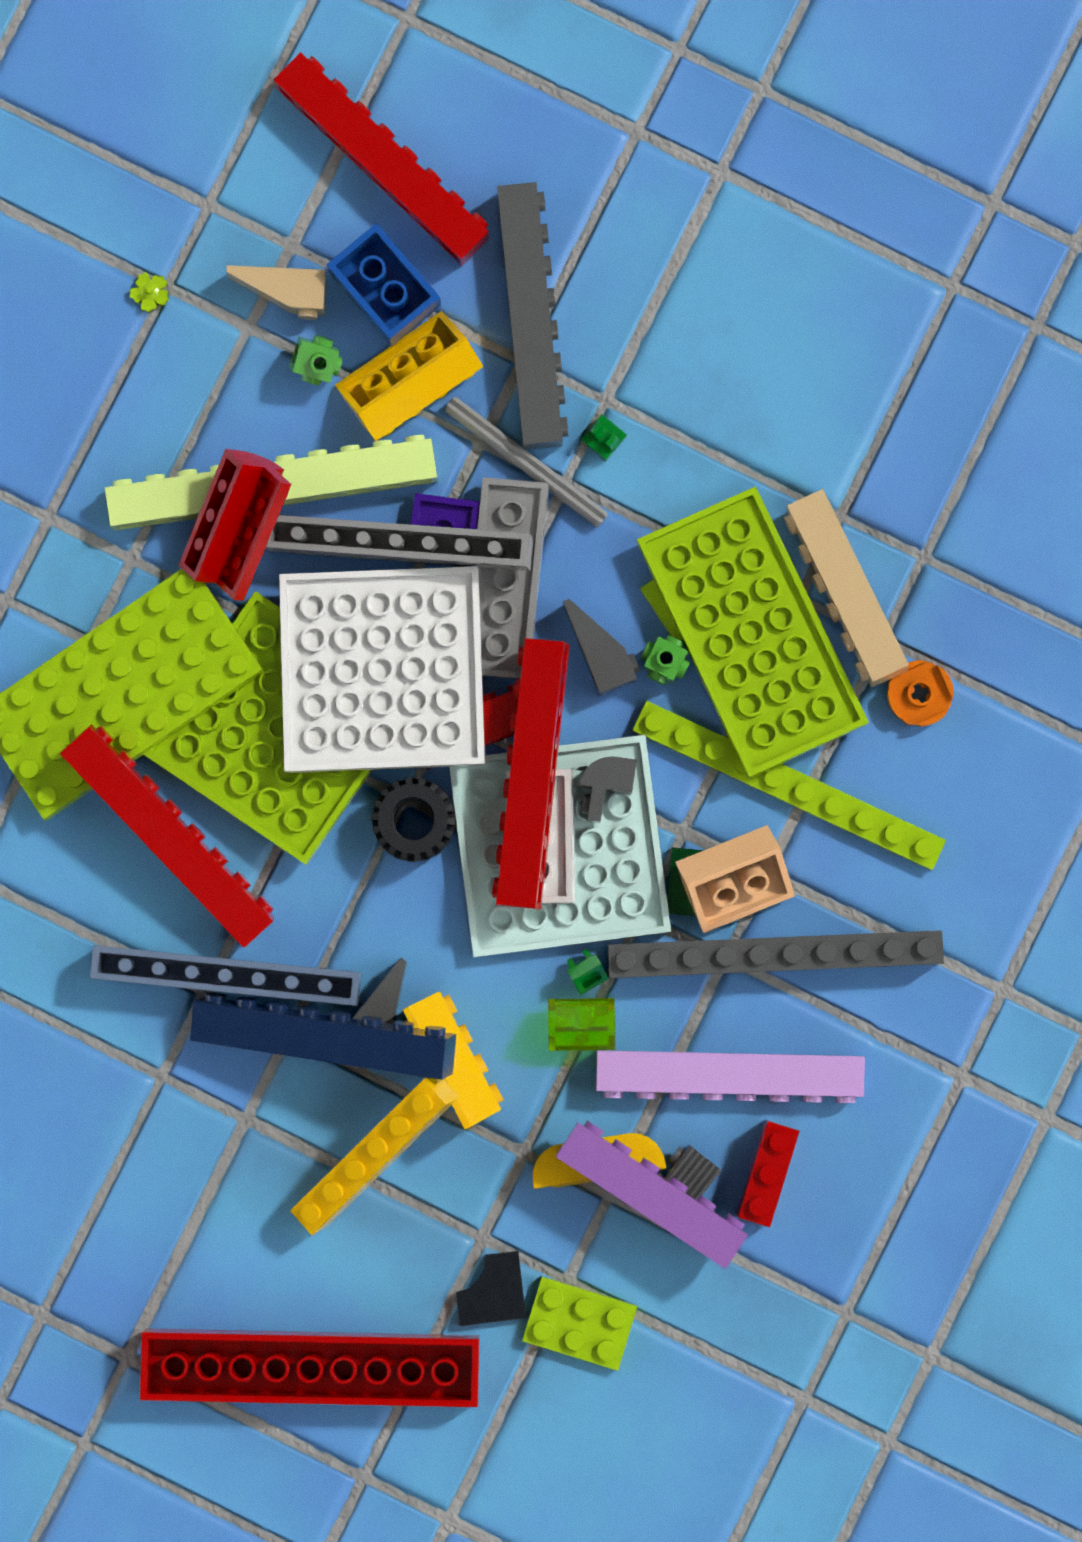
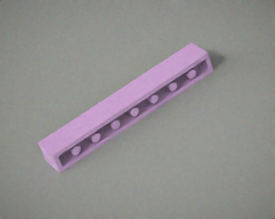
M597 1050L596 1091H603V1098H623V1092H636V1098L656 1099V1092L669 1093V1099H689V1093H703V1100H723V1094H736L737 1101H756V1095H769V1101L789 1102V1095H803V1102H823V1096H836V1103H856V1097H864L865 1057Z

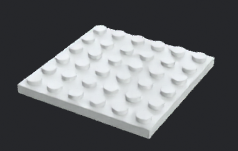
M478 566L279 574L285 773L485 765Z

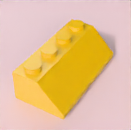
M440 311L404 336L395 345L388 347L335 384V387L363 427L375 441H378L380 438L392 433L396 427L409 418L418 415L429 404L444 397L448 391L462 381L471 378L475 372L483 368V365L467 338Z
M441 991L403 1009L407 1020L414 1023V1028L425 1029L426 1026H441L446 1028V1033L457 1034L453 1074L444 1078V1080L459 1095V1098L452 1106L464 1129L466 1130L500 1111L499 1103L504 1101L496 1083L489 1086L484 1076V1073L489 1070L480 1053L475 1056L473 1055L468 1045L473 1042V1039L465 1024L458 1026L453 1016L458 1010L450 995L448 994L443 997Z

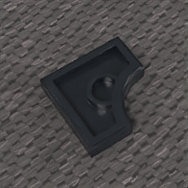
M518 1250L485 1254L484 1269L479 1279L469 1288L456 1291L460 1326L526 1318Z

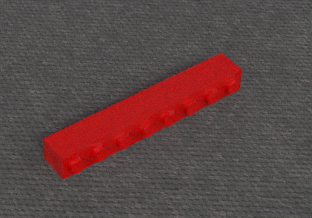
M300 52L273 79L275 88L447 253L463 266L489 239V231L486 229L489 226L488 223L476 212L471 215L463 207L465 205L464 200L455 191L451 190L448 193L440 185L442 180L432 169L428 167L424 170L416 162L418 157L409 147L404 145L401 148L392 140L395 135L383 123L377 125L369 117L372 114L359 100L354 103L346 96L348 90L336 78L332 81L323 74L325 69L313 56L306 58Z
M525 638L524 646H520L518 650L517 662L518 666H522L521 678L516 679L514 685V698L518 699L517 712L512 713L510 730L515 733L514 743L509 745L507 750V765H511L510 779L506 778L503 786V797L507 798L506 812H501L499 829L504 834L503 844L498 845L496 851V864L500 865L499 878L494 879L492 886V897L497 898L496 905L537 910L542 908L570 645L564 641Z
M91 724L60 755L239 944L245 948L274 921V916L271 914L274 908L263 896L260 895L256 898L248 890L251 884L239 871L233 874L225 865L228 862L227 858L216 847L210 850L202 841L205 838L202 831L193 823L188 826L179 817L183 813L181 809L171 799L165 802L158 795L159 786L147 774L141 777L133 768L137 765L133 758L124 750L119 753L110 744L114 740L112 736L102 726L96 729Z

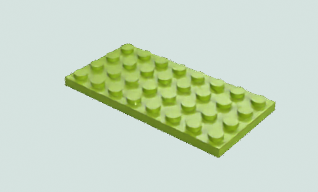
M756 486L636 540L638 548L683 643H685V647L748 779L868 725L869 721Z
M180 569L0 693V754L43 820L48 821L93 790L60 755L91 724L96 729L102 726L114 739L110 744L119 753L122 750L126 751L135 761L259 676L264 670L205 582L194 581L183 569Z

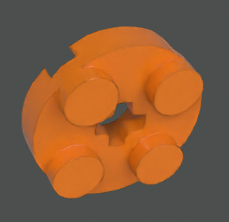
M923 660L908 662V671L891 678L888 682L887 702L889 708L906 725L918 727L932 725L942 719L951 706L954 695L952 681L947 672L938 665L936 666ZM919 684L921 689L927 687L929 693L925 696L926 702L921 703L919 699L914 700L911 694L915 692L913 686Z

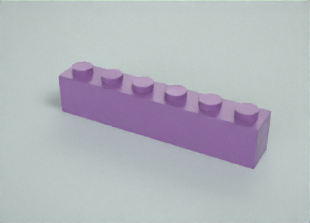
M588 1120L584 1125L579 1122L576 1123L557 1152L556 1157L718 1265L725 1269L728 1267L748 1236L742 1230L745 1225L729 1213L724 1219L714 1212L716 1208L714 1203L699 1195L697 1200L685 1193L688 1186L671 1176L669 1181L665 1180L657 1174L660 1170L658 1166L644 1157L641 1162H638L629 1156L632 1149L617 1139L612 1144L601 1137L604 1131Z

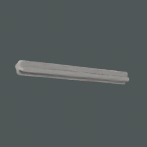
M454 397L449 401L445 411L536 482L548 483L549 492L595 527H599L607 517V512L459 398Z

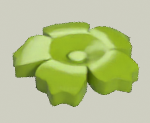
M146 272L139 274L138 279L135 281L137 287L130 289V298L136 304L141 303V310L147 313L156 310L157 304L165 306L169 301L168 291L163 290L168 284L164 276L158 277L154 275L151 280Z

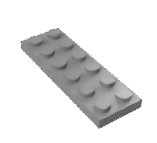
M486 477L482 479L477 530L529 533L533 537L531 571L478 567L482 676L509 679L521 678L522 666H518V650L520 646H524L525 638L534 639L549 492L548 483Z

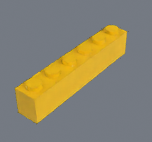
M423 1079L290 1212L312 1236L326 1228L459 1098V1095L444 1079Z

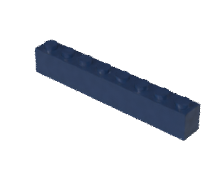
M206 993L205 997L193 1001L190 1041L440 1080L453 1074L457 1034L446 1033V1028L441 1026H426L425 1029L414 1028V1023L394 1021L393 1024L382 1023V1018L375 1016H363L362 1020L350 1018V1013L341 1011L330 1012V1015L320 1014L319 1009L315 1007H299V1010L287 1009L288 1004L282 1002H268L267 1005L256 1004V999L249 997H238L236 1001L225 999L226 995L222 993Z

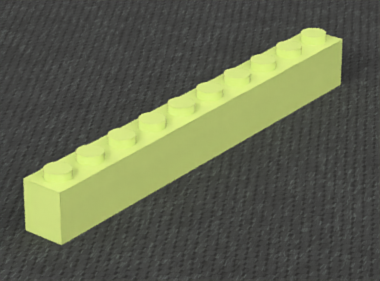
M413 435L406 437L403 443L392 444V440H380L373 442V447L360 449L359 445H347L340 447V452L327 454V450L322 449L310 451L307 453L308 457L295 459L293 454L277 456L274 463L284 469L282 476L292 484L283 505L436 483L438 478L431 438L425 439L424 435ZM219 465L211 466L210 472L197 473V469L182 470L177 472V477L165 478L164 474H154L146 476L143 482L132 483V479L113 481V486L105 487L110 527L117 531L197 519Z

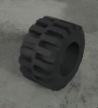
M410 777L391 783L390 787L385 788L381 792L378 800L376 799L371 816L372 829L379 844L395 858L408 862L426 861L433 856H437L448 846L455 830V812L449 797L438 785L422 778L413 779ZM412 800L425 803L433 814V826L430 832L423 838L416 840L401 836L394 825V816L397 809L403 803Z

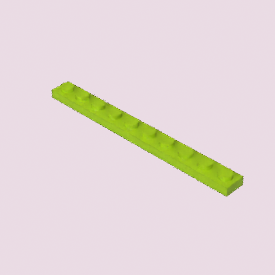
M646 701L632 732L645 735L647 739L928 870H933L945 845V839L784 764L775 766L748 779L728 738L649 701Z

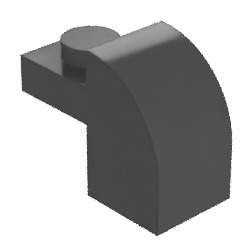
M614 756L604 757L594 761L586 768L581 776L579 787L592 789L591 794L584 793L582 813L588 814L587 822H601L605 791L632 794L636 759Z

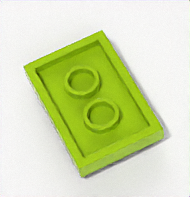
M542 1276L522 1341L618 1371L638 1306Z

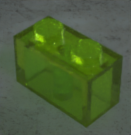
M615 998L548 999L549 1051L615 1050Z

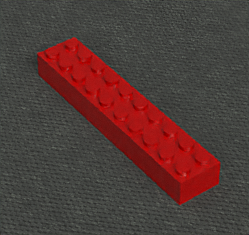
M146 1328L142 1332L140 1400L478 1407L480 1335Z

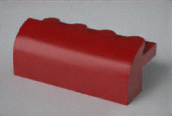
M225 449L179 562V566L194 581L216 583L233 600L244 601L292 485L282 476L284 472L282 467L250 452Z

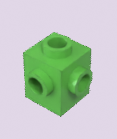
M315 335L313 340L298 336L289 368L292 372L301 374V380L315 385H320L321 381L330 383L332 375L337 376L340 371L342 357H339L340 351L335 346H332L333 340ZM321 357L318 363H314L316 358Z
M669 635L665 639L658 637L655 644L649 641L641 656V659L646 661L643 670L648 672L646 677L661 685H665L666 682L673 684L676 677L682 679L691 662L685 659L688 653L687 650L683 649L685 643ZM662 653L671 654L673 660L670 664H663L660 661Z

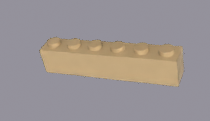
M821 489L787 505L786 513L788 516L784 517L785 524L790 534H797L802 544L798 546V550L804 563L808 564L811 562L816 573L812 575L814 584L820 594L825 592L830 601L826 605L828 613L834 623L840 622L844 633L840 634L847 651H854L859 661L855 663V667L863 682L868 680L872 688L907 672L909 664L824 490Z

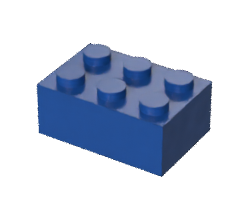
M377 223L326 264L331 277L391 347L441 306L440 296Z

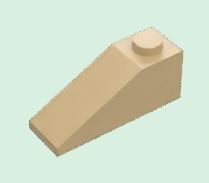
M227 265L226 272L229 279L286 311L298 314L299 319L316 320L318 315L325 316L327 274L325 270Z

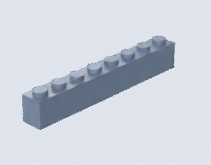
M93 945L90 978L359 1006L362 973Z

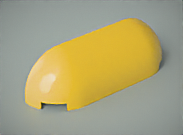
M637 1133L602 1137L611 1144L617 1139L632 1149L629 1156L638 1162H641L644 1157L658 1166L660 1170L666 1169L665 1158L660 1147L649 1137ZM563 1143L545 1150L537 1159L533 1169L534 1189L551 1186L552 1188L591 1183L593 1181L556 1157Z

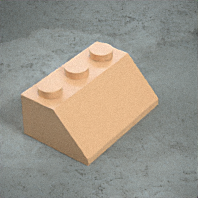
M768 825L675 862L682 884L703 933L795 897L780 846Z

